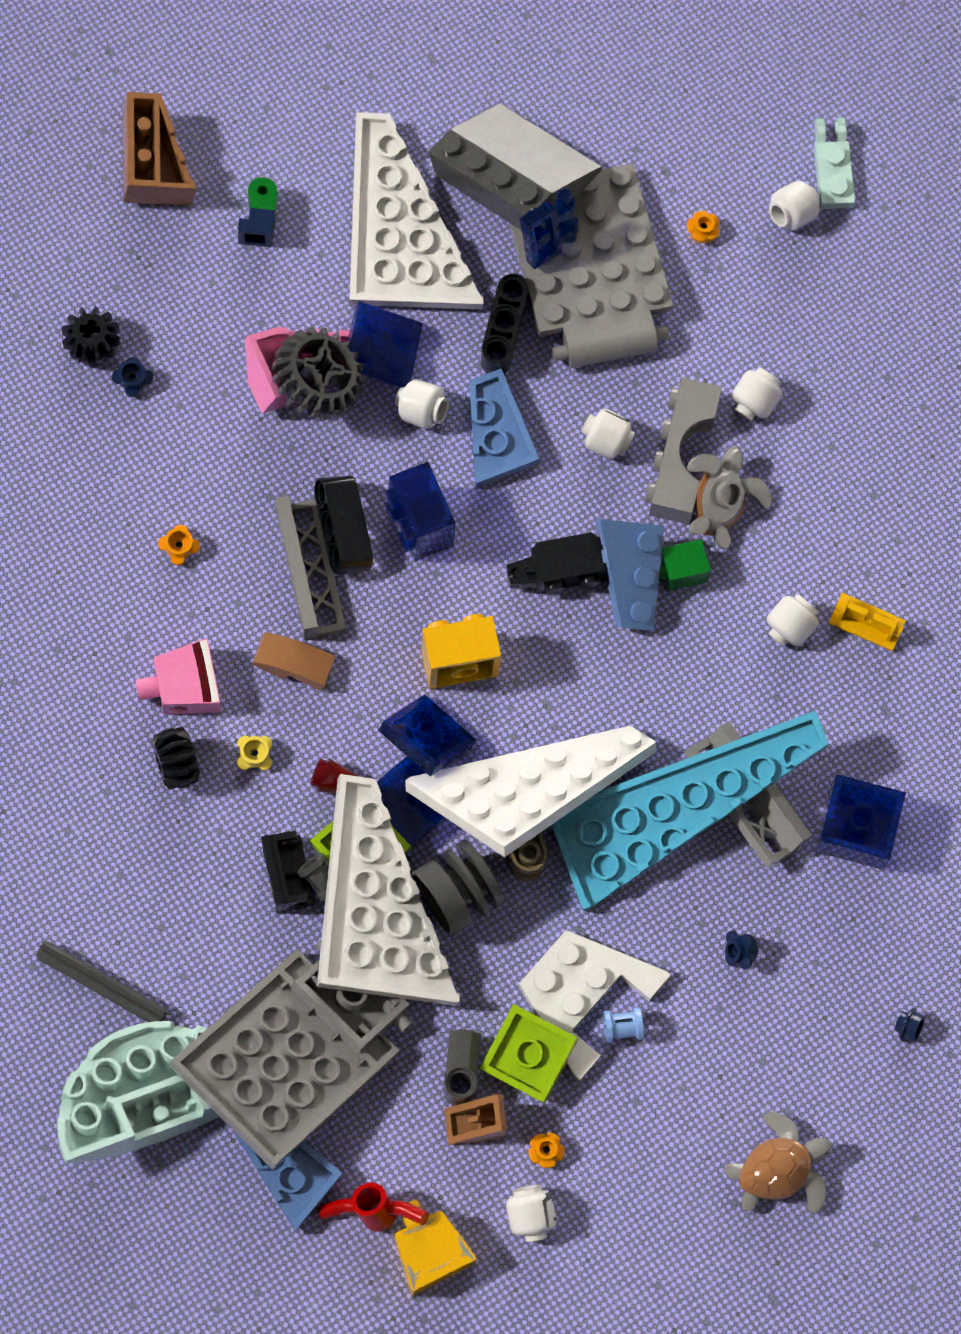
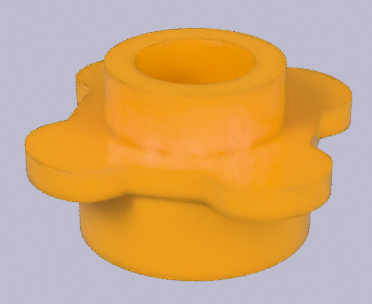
M177 525L166 536L159 539L158 547L160 550L168 553L172 564L182 565L185 558L191 553L196 554L199 552L200 542L192 538L186 526ZM178 542H181L183 545L182 547L178 548L176 547V544Z

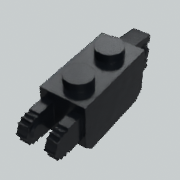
M590 532L536 542L531 550L530 557L506 565V575L510 589L535 588L537 594L546 592V595H558L565 592L566 588L580 586L581 589H591L599 586L601 582L605 581L606 574L608 573L607 564L603 563L601 553L603 545L601 544L600 537Z

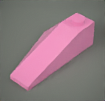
M287 327L272 328L245 338L248 385L262 414L286 407L288 397L287 395H277L281 385L272 382L276 372L271 368L276 360L274 358L276 351L279 347H282V343L287 337L292 336L296 332L289 331ZM339 331V341L342 343L351 341L348 349L351 352H359L356 362L365 364L360 374H368L393 362L379 331ZM328 332L329 336H331V337H332L334 334L338 333V332ZM304 353L297 355V358L304 360L305 357L312 358L313 354Z

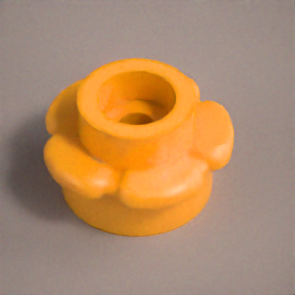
M698 211L693 214L692 219L688 220L687 230L694 241L702 244L709 243L718 237L720 221L714 214ZM706 224L707 228L703 229L701 225Z
M547 1132L543 1135L539 1133L531 1139V1148L528 1154L533 1163L540 1165L542 1168H552L556 1165L557 1161L563 1159L565 1148L560 1144L561 1139L556 1134ZM549 1147L550 1152L544 1153L543 1148Z

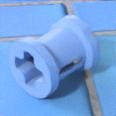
M640 1007L634 1008L633 1012L611 1014L609 1010L603 1011L604 1034L607 1044L613 1043L614 1039L636 1037L637 1040L644 1039Z

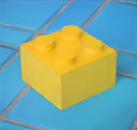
M472 614L464 617L463 621L449 624L446 620L432 622L428 625V628L422 629L421 653L429 690L498 677L501 652L493 616L484 617L483 614Z

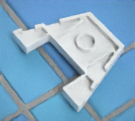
M566 930L521 980L519 988L536 1016L579 1038L566 1064L570 1068L574 1079L580 1082L600 1059L601 1055L576 1035L573 1030L619 978L623 979L647 1001H650L670 978L671 974L663 969Z

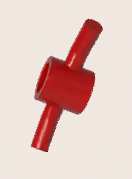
M374 1182L364 1183L359 1186L351 1198H344L318 1206L319 1215L322 1220L345 1213H356L365 1227L375 1232L388 1229L395 1222L397 1216L405 1217L421 1225H424L429 1218L428 1211L405 1201L392 1200L380 1184ZM379 1203V1205L376 1208L370 1210L372 1206Z

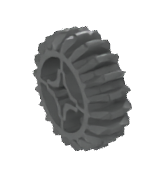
M313 326L305 332L300 329L292 336L287 337L283 341L282 347H279L274 357L276 360L271 368L276 372L272 382L281 385L277 395H287L288 397L286 406L294 403L298 406V414L307 410L310 419L316 418L320 414L323 420L329 419L332 415L335 417L340 416L345 410L350 409L355 404V400L361 395L363 390L361 386L366 378L360 374L365 364L356 362L359 352H351L348 349L351 341L342 343L339 341V332L331 337L328 334L327 328L317 332ZM304 353H312L313 357H305L304 360L298 359L297 355ZM326 388H340V391L337 393H324Z

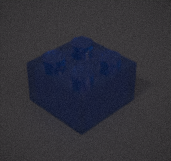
M429 462L389 476V489L385 490L388 502H385V508L392 522L397 520L401 532L398 533L404 551H411L414 560L417 561L453 547L456 522Z
M836 774L830 786L814 852L884 870L891 858L906 792Z

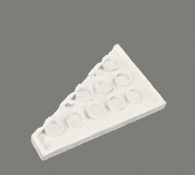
M356 112L349 305L483 310V296L478 292L471 278V273L467 265L464 264L461 253L450 231L447 230L439 215L436 203L431 199L429 190L418 168L415 167L403 138L397 132V127L391 115L388 113Z
M626 726L412 776L405 780L406 791L503 857H506L656 753V742L635 728Z
M340 774L337 780L317 987L457 1006L460 995L456 993L450 978L449 966L445 957L440 952V943L431 920L424 911L419 898V889L410 875L409 863L401 843H398L390 823L391 817L388 809L382 803V794L376 779Z

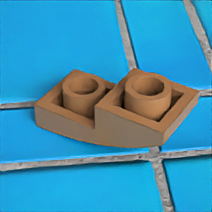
M265 632L262 635L252 665L281 679L289 675L317 690H321L326 685L335 656L306 643Z

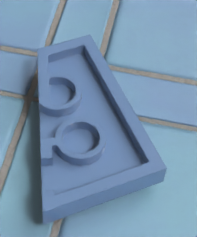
M502 368L469 380L475 488L540 464L539 456Z
M595 519L597 531H600L603 549L601 550L603 563L607 564L610 579L608 588L616 627L654 631L664 526Z
M234 1131L237 1140L296 1232L343 1176V1173L306 1142H303L272 1170Z

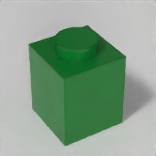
M702 539L662 548L659 582H665L667 591L708 582L711 570Z

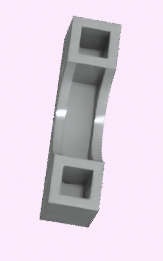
M682 377L679 389L672 388L667 408L674 409L671 420L664 419L660 439L666 440L664 452L657 450L652 469L659 472L656 483L649 482L645 502L651 503L650 516L689 525L700 481L685 469L679 450L681 445L692 435L712 430L721 394V386Z

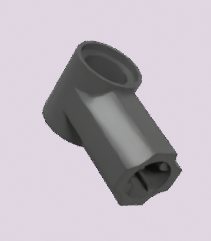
M450 1030L443 1092L446 1101L452 1106L473 1101L476 1094L481 1033L474 1032L473 1030ZM456 1080H464L469 1084L470 1089L464 1094H458L452 1091L450 1085Z

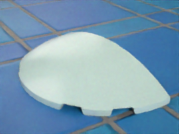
M153 1021L124 1028L93 1046L88 1051L87 1058L80 1064L77 1070H72L61 1095L62 1102L59 1118L57 1119V1131L60 1150L65 1164L98 1160L145 1148L188 1132L220 1117L169 1066L171 1060L207 1028L197 1025L194 1029L174 1026L172 1021Z

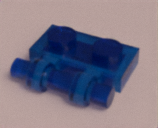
M560 189L557 192L554 207L549 201H546L520 217L526 261L534 270L561 254V244L563 242L572 243L577 239L579 224L578 219L574 216L576 202L568 189Z

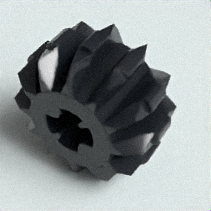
M97 306L92 309L91 313H86V310L81 307L79 309L80 317L69 314L67 318L69 325L62 327V335L65 337L62 340L63 347L66 350H70V358L73 361L82 356V362L85 366L93 358L96 359L97 364L101 365L103 363L102 355L113 358V347L120 345V337L116 335L120 331L119 325L116 322H111L112 315L109 311L100 315ZM91 333H95L92 335L91 339H87L90 337Z
M172 727L162 730L161 733L154 734L152 740L153 752L159 774L165 786L170 790L175 788L181 789L190 786L189 784L198 782L200 774L199 764L189 733L183 727L175 729Z

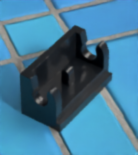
M296 831L261 836L262 849L276 913L314 906L315 899L311 884L305 877L301 878L297 873L300 867L306 863L301 836L297 835Z

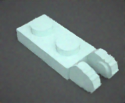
M836 118L834 124L836 142H826V124L824 119H815L816 143L814 155L820 210L854 208L855 205L849 141H846L845 118Z

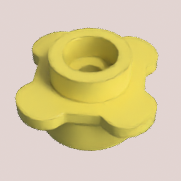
M242 736L239 738L237 746L240 748V757L237 759V766L241 770L260 768L262 771H266L272 766V760L269 758V749L272 748L273 743L269 737ZM253 750L258 751V755L253 756L251 752Z

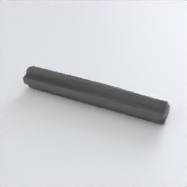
M44 941L39 947L36 956L41 962L146 1022L163 1021L165 1019L167 1010L161 1005L49 941Z

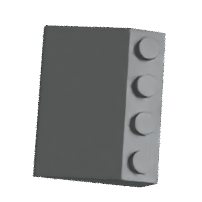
M501 103L451 128L428 152L437 177L535 240L602 171V167Z

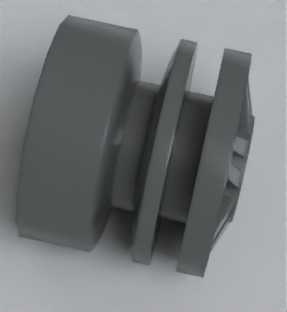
M462 840L456 844L458 855L450 849L444 852L447 870L432 859L412 871L413 880L416 882L425 904L440 926L450 936H454L472 925V917L468 907L472 906L480 915L486 916L489 914L487 902L497 909L504 905L505 901L492 868L467 840Z

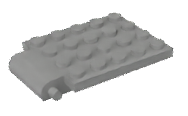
M633 164L602 169L536 240L509 223L522 275L528 283V297L538 335L541 337L560 333L564 346L552 348L554 361L567 359L570 369L657 352L658 341L669 339L667 327H655L652 319L654 314L672 311L673 303Z
M321 940L315 946L319 951L321 950ZM298 949L174 1057L169 1065L272 1170L399 1054L400 1050L384 1033L393 1025L404 1033L413 1023L404 1014L410 1007V1004L405 999L317 987L319 960L312 964Z

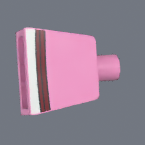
M202 639L153 658L156 676L135 680L139 701L161 697L164 714L221 712L208 639Z

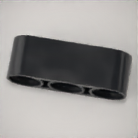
M510 273L500 279L497 286L481 351L480 365L486 374L502 368L505 374L511 366L528 297V283L519 274ZM514 290L518 292L520 296L517 298H509L504 293L506 291ZM500 321H507L513 326L509 329H502L496 324ZM500 352L505 357L501 360H494L488 354Z
M350 475L316 479L314 497L332 572L334 574L370 571L373 564V553L355 478Z

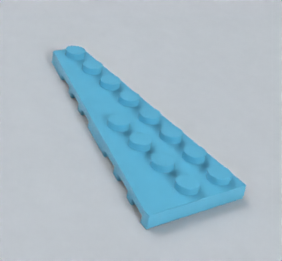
M816 710L601 790L553 823L552 828L582 910L586 911L593 908L827 748L829 743Z

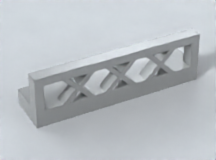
M289 496L275 498L276 515L304 640L346 632L315 499L290 504ZM311 510L313 522L305 532L295 525L293 514ZM315 529L317 538L311 535ZM307 540L320 548L321 554L314 564L302 557L301 549ZM322 561L325 571L319 568ZM305 567L308 568V569H310L307 574H306ZM314 573L326 579L328 587L321 597L310 591L308 581ZM329 594L331 596L332 603L326 600ZM312 599L317 602L315 606H313ZM321 605L334 612L336 624L318 627L315 614Z
M729 721L720 725L709 738L689 747L684 754L687 758H690L706 749L711 750L741 739V736ZM775 783L729 814L766 868L794 854L812 837V834ZM743 808L753 812L757 818V823L747 820L743 814ZM764 837L773 840L780 851L772 854L764 843Z

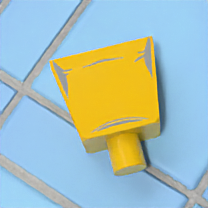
M418 1199L408 1202L422 1209ZM442 1211L430 1215L424 1225L402 1217L406 1228L395 1233L394 1240L412 1296L475 1265L477 1259L474 1253Z

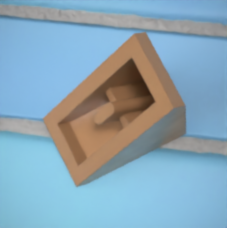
M495 1094L444 1108L448 1145L505 1140L507 1126L503 1094Z

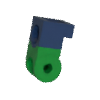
M258 177L248 186L249 219L239 218L238 244L272 248L278 206L277 186L270 178Z

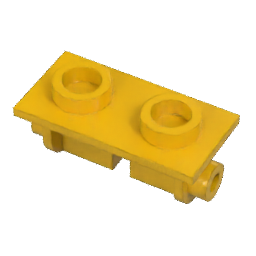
M841 593L828 624L893 652L906 620L845 593Z

